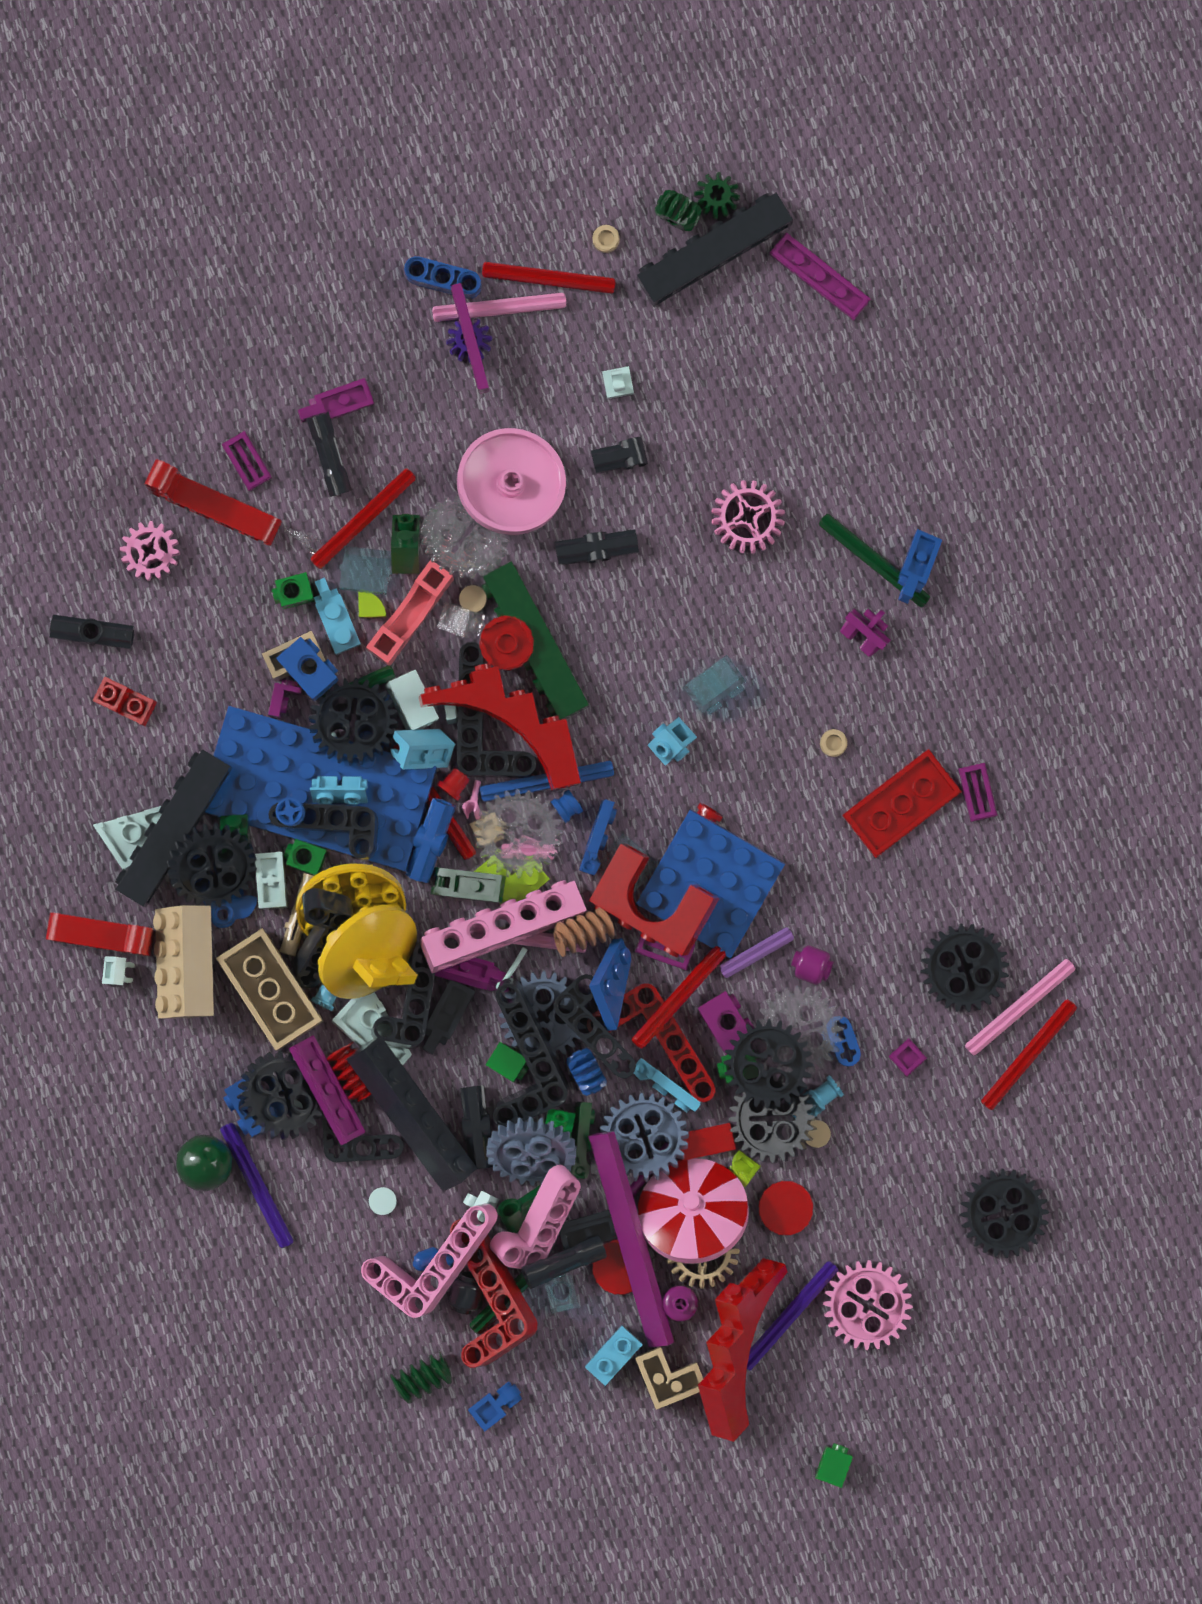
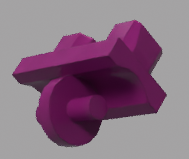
M854 608L845 617L846 622L840 630L850 640L859 631L865 635L867 639L859 648L868 657H871L879 649H884L891 641L883 633L888 625L881 620L885 614L882 609L877 614H874L868 608L862 615Z

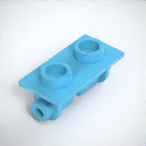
M318 776L317 779H312L310 792L313 803L326 805L332 803H346L348 805L368 803L366 795L368 781L367 779H362V776L343 777L342 786H337L338 778L336 776Z

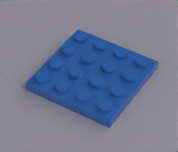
M690 809L636 904L659 918L666 920L677 910L689 886L697 884L720 898L697 940L711 948L715 946L721 947V951H725L726 956L731 959L786 863Z

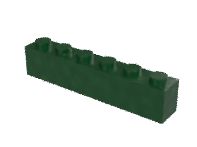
M512 561L484 575L483 580L485 583L481 587L488 600L494 598L498 606L494 609L497 617H516L524 621L532 632L534 639L533 653L524 664L526 671L532 669L537 679L532 682L539 695L545 693L549 701L545 706L551 717L559 716V720L568 719L588 708L589 704Z

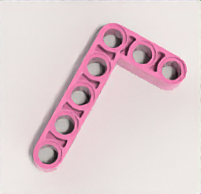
M486 1203L470 1207L417 1281L386 1256H378L366 1260L361 1267L362 1277L408 1316L417 1318L431 1313L496 1223V1209ZM479 1210L485 1215L484 1224L480 1223L477 1218ZM463 1232L467 1233L470 1238L468 1246L462 1242ZM447 1254H450L454 1259L453 1267H450L446 1262ZM375 1263L381 1268L380 1276L374 1272ZM432 1275L438 1279L437 1289L431 1285ZM396 1280L402 1285L401 1293L395 1290L394 1284ZM417 1297L422 1300V1310L416 1307L415 1300Z

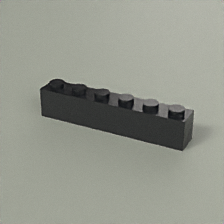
M777 192L771 196L769 193L760 196L755 200L756 205L749 209H746V207L738 209L731 215L732 219L725 223L722 220L709 227L708 230L710 232L702 237L699 234L691 237L685 242L687 246L677 251L676 248L669 250L662 255L663 260L655 265L653 262H650L639 269L640 273L637 275V281L652 306H657L790 227L793 219Z
M203 749L200 754L197 752L193 754L187 765L190 767L185 777L181 775L173 787L176 791L171 800L166 799L158 811L162 814L157 823L152 822L144 834L147 839L143 846L137 845L129 858L133 862L128 870L123 868L115 880V883L118 884L115 890L143 907H147L167 875V871L170 870L167 860L172 859L170 850H178L175 842L184 843V833L191 836L193 828H196L232 770L231 766Z
M381 1035L362 1045L346 1059L442 1192L462 1183L477 1169L476 1165Z

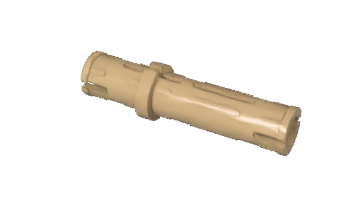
M305 873L302 875L289 922H285L284 928H286L281 949L279 950L281 953L296 957L302 933L305 934L298 923L293 940H291L297 920L296 901L302 887L314 877Z

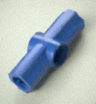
M432 799L424 824L419 827L413 842L415 849L405 874L411 879L424 883L429 882L437 858L441 856L447 844L448 834L446 833L455 812V805L445 800Z

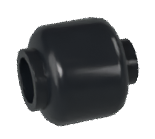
M460 1272L449 1287V1304L455 1307L457 1313L466 1315L482 1307L484 1294L471 1272Z

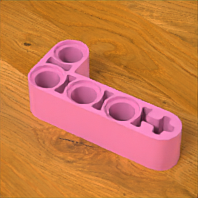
M556 1165L548 1171L518 1234L500 1232L492 1238L490 1249L505 1266L521 1269L523 1266L547 1258L581 1188L580 1182L565 1166Z

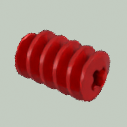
M353 1041L331 1053L327 1057V1061L337 1062L332 1067V1070L342 1071L337 1077L338 1081L347 1080V1083L342 1087L343 1090L353 1091L348 1096V1100L357 1099L360 1101L370 1096L371 1093L346 1060L360 1048H351L350 1046L355 1042Z

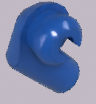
M431 1247L419 1251L414 1256L413 1267L418 1271H424L439 1249ZM447 1254L446 1262L451 1267L454 1259L451 1255Z

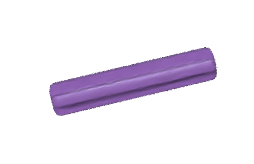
M786 927L721 964L719 969L722 975L728 978L793 941L794 936L790 929Z

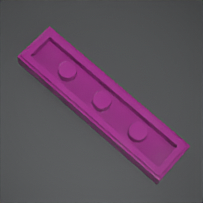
M787 232L769 253L770 256L853 321L871 300Z
M461 283L452 285L451 292L478 393H488L489 386Z
M312 1035L290 1047L291 1054L340 1145L365 1133L364 1127L315 1036Z

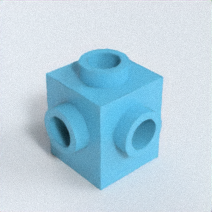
M678 717L668 726L663 723L652 733L655 738L647 746L666 766L673 759L679 762L690 752L687 747L697 736Z

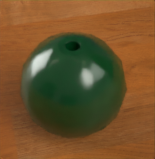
M203 1134L189 1139L181 1146L177 1153L176 1169L179 1178L186 1186L196 1191L206 1192L218 1188L227 1181L231 1174L232 1156L229 1148L222 1140L215 1136Z

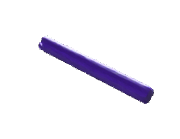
M233 1123L226 1124L220 1128V1131L279 1247L285 1248L291 1245L293 1238Z
M828 1261L750 1348L747 1364L748 1371L755 1367L835 1276L839 1269L832 1262Z

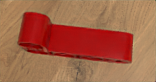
M50 912L45 939L151 957L155 929Z

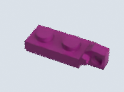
M366 378L314 395V398L308 400L310 406L297 411L301 422L307 421V417L328 411L332 420L372 406L374 401Z
M473 958L435 972L437 977L491 991H497V983L501 982L507 974L495 967L494 962L479 958Z

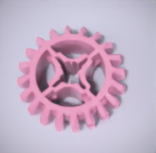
M745 480L741 481L740 490L737 489L734 483L731 484L732 494L724 489L721 494L726 500L724 501L720 498L715 500V503L721 509H712V514L720 516L711 521L712 525H721V527L714 531L715 535L724 533L725 535L720 542L724 544L730 539L732 541L729 546L730 550H734L736 544L741 545L739 549L741 554H744L745 546H750V553L754 554L755 545L757 544L761 551H764L766 546L763 541L766 540L769 544L773 545L775 540L771 534L775 536L781 535V531L775 528V526H784V521L777 519V517L783 516L785 511L783 509H775L781 505L782 501L777 499L772 502L771 499L775 496L776 492L772 490L767 495L764 494L767 488L765 484L761 486L760 491L756 490V481H752L751 488H746ZM743 496L756 497L763 501L765 505L752 507L748 505ZM735 500L739 514L726 523V510ZM744 509L749 511V514L751 512L756 514L752 519L753 525L747 523V520L746 522L740 521L744 516ZM770 512V525L761 534L757 520L764 516L765 513ZM744 527L748 529L753 538L740 537L731 530Z

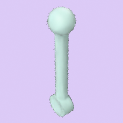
M523 947L503 980L511 978L526 954V948Z

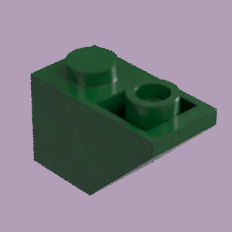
M393 515L391 536L392 574H419L420 515Z

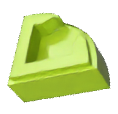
M358 590L359 618L386 617L385 608L377 596L368 591Z
M738 1150L732 1159V1169L735 1176L746 1187L761 1166Z

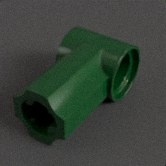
M541 1185L518 1200L513 1198L507 1199L499 1205L497 1212L507 1232L518 1234Z

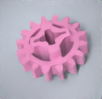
M150 521L148 527L145 528L140 522L138 523V531H135L133 528L129 529L132 534L130 538L123 536L122 539L127 543V546L120 547V551L127 555L121 558L123 563L130 562L126 568L129 572L136 569V578L139 579L145 574L147 581L151 580L152 575H155L160 580L162 579L161 572L171 573L168 568L170 564L177 566L178 563L173 559V556L180 555V551L173 547L178 545L179 542L177 539L170 540L174 534L171 530L164 533V524L161 523L158 528H155L154 522ZM151 534L150 537L147 539H138L142 535ZM162 539L167 543L168 554L161 549ZM153 545L156 551L155 555L149 554L146 557L147 554L144 548H150ZM132 549L139 553L138 564L133 559ZM159 561L162 563L156 568L148 569L155 562Z

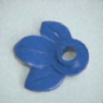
M240 888L241 897H236L233 894L231 896L232 903L230 904L223 899L221 907H218L216 901H213L211 903V922L218 928H228L236 919L247 918L256 907L257 897L243 896V889ZM220 910H227L228 917L225 920L219 919L218 913Z

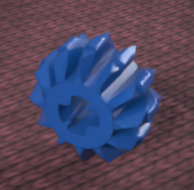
M585 1048L572 1053L573 1055L567 1058L566 1063L582 1094L588 1096L601 1091L606 1086L607 1080L591 1050Z

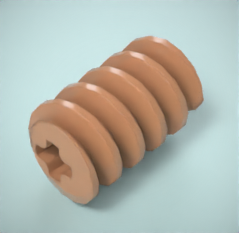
M597 908L594 913L589 911L584 916L577 915L574 920L569 918L564 923L557 922L554 926L553 935L558 952L562 957H565L567 947L574 954L576 953V944L582 950H585L587 940L594 947L596 946V937H598L601 943H605V934H608L613 940L615 933L613 923L608 914L602 908Z

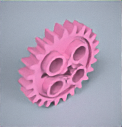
M867 1260L866 1267L862 1268L860 1262L856 1261L855 1270L846 1265L847 1274L843 1275L837 1272L838 1283L829 1281L834 1287L833 1291L824 1292L831 1297L830 1301L823 1302V1305L830 1307V1311L824 1313V1316L833 1318L828 1327L837 1326L838 1329L834 1335L837 1337L844 1333L843 1343L846 1344L853 1339L854 1348H857L860 1342H863L865 1350L869 1349L870 1343H874L876 1349H880L881 1340L890 1345L889 1336L892 1335L897 1339L900 1338L896 1330L898 1328L906 1330L907 1328L901 1322L903 1319H911L909 1315L905 1314V1310L911 1309L913 1306L905 1303V1300L912 1295L902 1291L908 1284H898V1280L901 1277L900 1274H896L893 1277L890 1276L892 1267L889 1266L885 1271H882V1262H878L876 1267L872 1268L871 1260ZM861 1278H866L871 1283L870 1290L865 1294H860L856 1290V1283ZM847 1291L853 1292L866 1301L872 1298V1304L888 1314L889 1318L884 1319L871 1310H867L866 1313L863 1312L864 1306L847 1296ZM884 1293H890L894 1297V1303L890 1308H882L880 1306L879 1299ZM846 1302H853L856 1306V1313L852 1317L842 1315L841 1308ZM871 1316L877 1317L880 1322L879 1328L874 1332H869L865 1328V1321Z

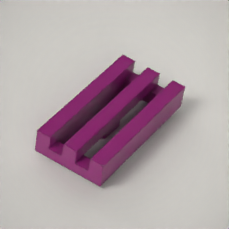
M245 431L221 444L248 491L272 479ZM242 439L245 441L264 474L262 477L259 478L238 441ZM234 444L255 481L249 482L229 448L231 445Z
M985 763L959 768L958 772L970 822L998 816ZM976 770L981 771L990 812L985 813ZM970 772L980 813L977 815L974 812L965 773Z
M641 936L635 953L687 970L695 944L688 955H679V957L685 958L683 963L642 949L643 944L664 951L665 946L657 942L655 944L648 942Z

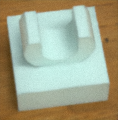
M629 366L602 371L607 399L634 394Z
M105 956L102 984L123 985V983L133 982V978H127L124 974L125 968H134L135 964L126 962V958Z
M481 1191L478 1197L468 1193L463 1203L470 1207L486 1203L496 1208L500 1199ZM479 1210L477 1218L484 1223L485 1215Z

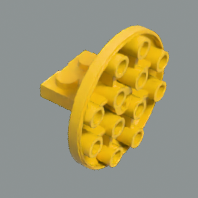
M343 864L328 868L316 874L302 887L296 901L297 920L302 931L307 936L314 925L307 923L305 920L302 896L309 889L319 888L349 897L352 901L354 915L365 906L374 907L389 904L406 911L405 893L399 881L389 872L373 866V864Z
M390 904L361 908L357 914L346 920L337 930L332 931L327 936V943L318 959V971L322 984L331 994L343 999L364 997L388 985L414 984L417 974L408 964L417 940V929L413 919L402 908Z

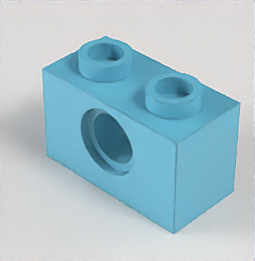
M621 1325L585 1365V1368L606 1386L642 1346V1343Z

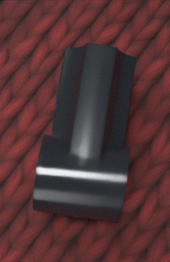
M642 437L629 438L620 441L617 445L591 450L596 474L621 468L629 470L633 469L635 465L643 467L648 464Z

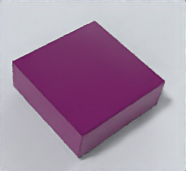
M909 1038L888 1056L906 1077L927 1059Z

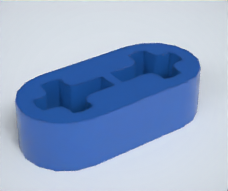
M835 1016L830 1019L826 1027L835 1057L841 1065L846 1067L853 1066L860 1060L861 1053L852 1025L847 1018ZM837 1020H839L840 1024H846L847 1029L843 1030L844 1040H840L839 1034L837 1032L833 1033L831 1030ZM844 1042H847L849 1050L854 1049L856 1055L852 1056L853 1061L848 1062L846 1058L842 1059L840 1056L844 1052L842 1045Z

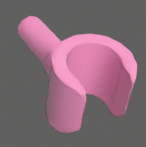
M479 780L474 781L470 800L462 805L467 819L472 811H474L476 820L482 816L477 803L481 785Z

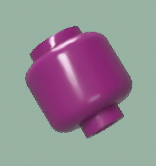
M807 945L803 948L802 952H795L791 966L796 967V978L818 985L822 981L826 982L828 980L834 961L830 960L828 952Z
M684 1285L671 1287L663 1297L665 1314L675 1321L691 1319L698 1309V1299L694 1291ZM683 1300H685L686 1306L682 1304Z

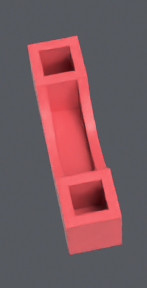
M430 560L415 580L401 605L389 620L381 626L367 645V650L382 662L391 666L453 582V575Z

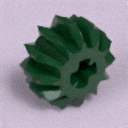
M720 172L716 173V180H713L711 175L707 174L705 176L707 184L703 181H698L697 186L700 190L694 191V197L700 199L696 204L700 208L705 206L702 213L704 216L708 215L711 210L713 211V219L718 218V211H721L722 215L726 218L728 217L727 208L733 211L737 208L736 204L732 201L740 200V195L733 193L738 189V185H729L731 181L730 176H727L722 181ZM715 190H718V194L720 191L723 193L719 201H716V197L714 200L711 199L712 193Z
M665 190L660 195L655 207V213L660 219L682 231H692L702 213V209L696 202L674 190Z

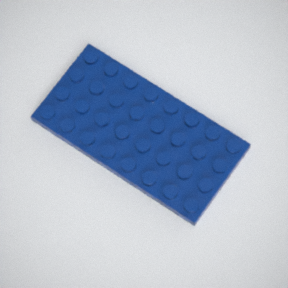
M228 706L213 756L231 766L232 770L205 813L218 817L248 814L249 826L353 856L349 850L350 832L281 829L271 823L268 814L274 804L279 803L285 798H294L300 803L319 804L313 803L310 792L312 779H317L318 776H336L338 778L337 786H342L343 777L362 776V779H367L368 788L366 790L368 803H360L358 805L332 803L330 805L364 806L374 811L378 817L377 849L375 855L368 861L407 871L414 848L413 842L423 818L437 766L426 769L403 770L400 767L401 764L390 752L383 751L382 756L374 752V761H370L367 756L363 757V765H360L357 758L353 760L351 766L348 764V758H344L339 764L336 754L328 759V749L322 752L319 751L318 746L321 742L314 743L312 738L317 733H310V730L304 727ZM314 810L305 812L303 820L305 824L314 823L317 817ZM340 811L334 812L330 818L332 825H340L344 820V815ZM369 813L360 814L357 820L359 826L366 827L370 824L371 816ZM361 840L356 845V851L360 855L367 853L370 848L367 840Z

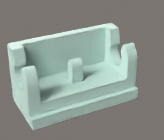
M416 669L389 681L385 686L406 730H421L439 719L433 706L422 708L420 706L419 696L424 694L425 688Z
M284 853L255 854L257 858L255 865L257 867L256 878L259 909L288 908Z

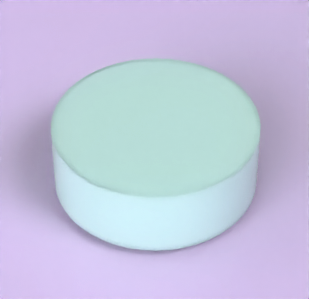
M377 1188L369 1197V1206L376 1214H389L396 1207V1195L389 1188Z

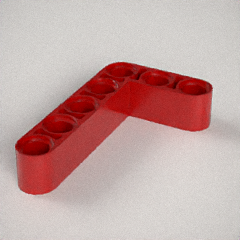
M155 459L144 483L151 494L157 497L162 496L166 501L182 508L187 507L190 509L189 511L207 519H214V522L232 530L236 529L239 533L256 541L261 540L264 542L263 544L268 546L272 545L282 523L280 519L182 476L176 467L158 459Z
M644 983L624 994L623 1003L629 1005L630 1014L625 1018L619 1019L618 1027L641 1013L645 1020L648 1021L659 1009L664 1001L653 985ZM648 988L653 992L654 999L652 1002L643 1004L639 1001L638 993L641 989ZM599 1010L592 1014L595 1018L602 1017ZM672 1016L655 1036L691 1096L699 1102H707L715 1094L714 1083ZM588 1018L587 1029L591 1032L593 1030L591 1028L592 1020ZM672 1035H677L682 1040V1047L677 1051L670 1050L666 1045L668 1037ZM692 1059L695 1061L696 1070L693 1074L683 1073L681 1070L683 1060ZM700 1082L707 1083L711 1088V1092L706 1098H700L695 1093V1087Z
M461 1219L456 1220L452 1224L450 1228V1234ZM463 1232L462 1242L468 1246L470 1238L469 1236L466 1237ZM488 1234L467 1262V1266L500 1323L463 1347L461 1358L463 1363L470 1368L491 1364L532 1337L538 1328L537 1320L509 1270L490 1249L491 1239ZM479 1248L483 1251L482 1261L477 1256ZM492 1272L497 1276L495 1285L491 1281ZM506 1296H508L511 1301L509 1309L504 1304V1299ZM519 1320H522L524 1323L523 1332H520L518 1329ZM498 1334H500L503 1339L501 1347L497 1344L496 1337ZM476 1348L481 1352L479 1361L475 1357Z

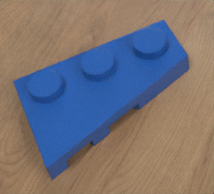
M623 938L611 941L589 985L607 1031L618 1029L631 964V952L626 948Z

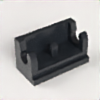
M610 1210L566 1221L559 1232L564 1251L595 1236H599L602 1243L618 1239Z

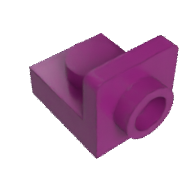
M282 679L281 684H274L268 712L269 717L280 719L281 713L286 714L289 698L285 697V693L302 696L303 690L297 687V682Z

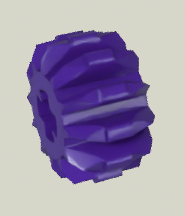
M477 318L472 326L481 360H483L484 355L480 350L490 352L491 347L485 343L491 342L492 336L484 335L488 332L489 327L485 325L479 328L481 321ZM457 320L455 321V326L458 331L454 329L448 330V334L454 338L447 339L446 344L454 346L450 350L452 356L460 352L458 356L459 362H463L467 355L470 363L461 325Z

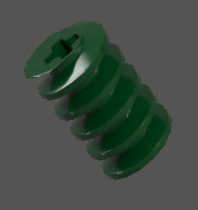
M440 1350V1359L437 1360L431 1354L429 1355L430 1364L428 1365L420 1359V1369L418 1370L410 1364V1374L400 1369V1379L390 1374L400 1398L404 1399L408 1404L412 1403V1394L418 1399L422 1398V1389L427 1394H431L432 1384L437 1389H441L442 1379L447 1384L452 1383L450 1368Z

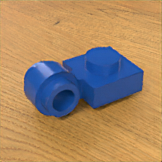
M510 1381L496 1391L499 1394L497 1400L489 1393L468 1409L484 1432L507 1415L501 1406L507 1405L510 1409L523 1399L520 1396L521 1391L515 1384L512 1385Z

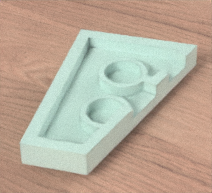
M161 806L93 825L122 869L126 870L133 862L129 859L137 845L142 847L147 839L144 836L147 828L152 822L157 823L162 814L158 812Z
M374 992L364 997L351 999L335 1016L332 1023L361 1047L373 1040L371 1029L375 1021L380 1017L388 1016ZM378 1025L377 1031L381 1036L388 1037L392 1034L389 1025ZM389 1046L402 1065L412 1055L409 1049Z

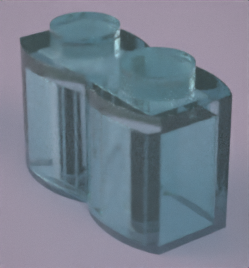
M726 655L683 686V690L702 715L705 712L711 715L723 706L721 701L727 696L733 699L745 690L743 685L746 683V680Z

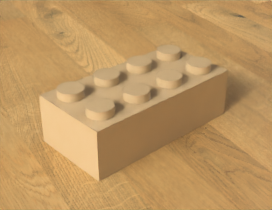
M174 906L155 909L153 925L156 929L154 953L157 963V970L155 972L157 999L155 1006L158 1012V1019L214 1016L211 906Z
M263 928L216 958L275 1051L283 1049L324 1022Z

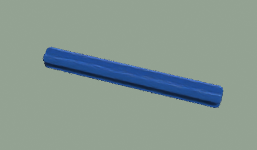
M611 761L577 767L581 783L614 775ZM545 773L480 787L482 800L487 802L551 788Z

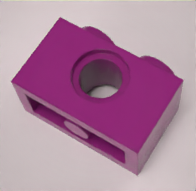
M726 991L697 1008L725 1056L727 1055L725 1050H734L730 1039L740 1040L737 1034L738 1030L746 1034V1024L755 1029L748 1017L743 1019L739 1014L738 1009L741 1008V1005L733 993L728 995ZM725 1014L732 1015L736 1020V1025L731 1030H726L720 1025V1019Z

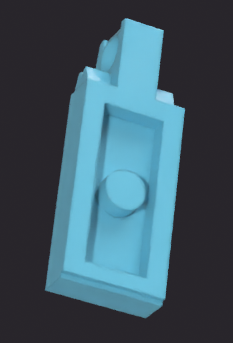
M325 578L315 581L320 594L314 597L315 605L335 654H340L361 645L337 588L330 591Z
M642 1058L638 1060L634 1074L640 1080H653L655 1083L652 1087L664 1096L669 1092L677 1098L674 1104L686 1113L690 1109L694 1112L701 1104L697 1099Z

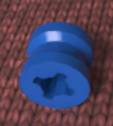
M569 789L564 792L561 798H555L550 801L565 824L570 821L571 816L583 812L580 804Z
M285 798L277 804L276 816L284 825L295 827L304 820L305 808L298 800Z

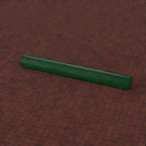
M830 514L823 516L819 522L821 528L901 592L903 586L898 584L900 571ZM922 589L920 593L915 591L910 600L919 607H924L930 600V595Z

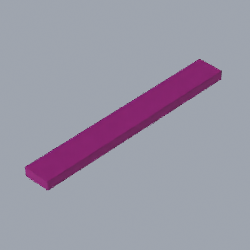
M615 1132L593 1134L589 1136V1140L648 1347L668 1346L674 1343L667 1315L663 1308L662 1297Z

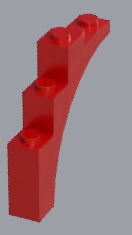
M491 663L475 666V671L469 674L470 684H467V680H460L450 683L451 688L441 690L440 685L425 688L424 694H420L419 702L421 708L439 705L466 707L486 713L505 723L519 734L534 751L545 770L551 791L576 786L581 783L567 719L559 720V716H552L542 719L543 724H539L533 693L525 694L524 689L510 692L509 698H506L498 666L491 667Z
M763 1258L739 1285L729 1283L715 1299L722 1325L706 1342L713 1368L698 1384L712 1436L734 1442L749 1426L745 1385L750 1348L758 1322L768 1300L777 1285L788 1273L784 1263Z

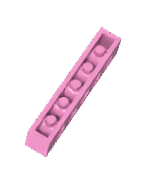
M566 880L557 882L548 891L541 892V890H535L528 893L526 899L516 902V899H511L502 903L499 909L491 911L490 908L477 912L472 919L465 920V918H460L452 921L449 924L450 927L440 930L439 927L426 931L424 933L425 936L421 938L420 945L431 973L554 929L557 922L564 923L569 918L574 920L577 915L584 916L587 910L575 881L569 883ZM556 901L560 909L551 911L547 908L546 902ZM530 910L535 918L533 920H525L520 912ZM499 919L506 920L509 928L501 930L496 926L495 922ZM472 929H479L483 932L484 937L474 939L470 935V931ZM448 938H453L458 942L459 946L450 949L444 944V941Z

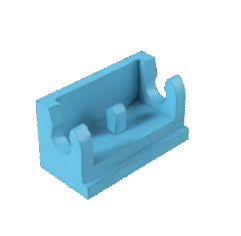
M441 729L394 731L393 738L399 744L400 750L391 749V754L401 764L400 767L403 770L433 768L434 766H437V768H447L449 766L455 743Z

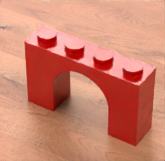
M620 844L589 901L596 905L594 907L595 910L602 908L608 916L612 914L619 918L617 923L629 930H632L634 927L641 931L640 936L648 942L655 944L658 941L665 946L663 950L677 958L679 955H688L720 898L697 884L690 885L677 910L671 917L661 922L647 919L639 912L635 905L634 887L650 857L629 844Z

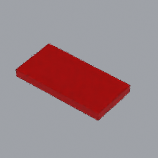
M928 749L842 816L874 858H877L962 791Z

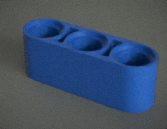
M419 256L411 257L405 263L404 271L406 278L414 285L452 295V285L458 283L462 285L465 280L472 279L477 285L471 291L463 289L465 298H476L481 292L480 277L472 270ZM415 265H420L424 268V272L421 276L414 277L409 273L410 269ZM441 272H446L451 277L447 283L440 284L435 280L436 276Z

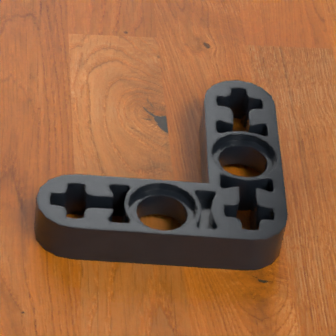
M322 1111L324 1153L328 1160L332 1162L394 1159L402 1154L404 1144L401 1138L397 1135L387 1134L358 1136L343 1145L339 1143L340 1147H344V1152L340 1153L339 1158H335L333 1153H329V1148L334 1146V1138L330 1140L327 1138V1134H335L328 1127L327 1119ZM374 1139H380L379 1145L388 1144L389 1139H393L394 1143H399V1149H396L393 1155H389V1150H380L381 1156H375L377 1147ZM362 1140L370 1142L372 1146L371 1153L365 1157L360 1156L356 1151L357 1144Z

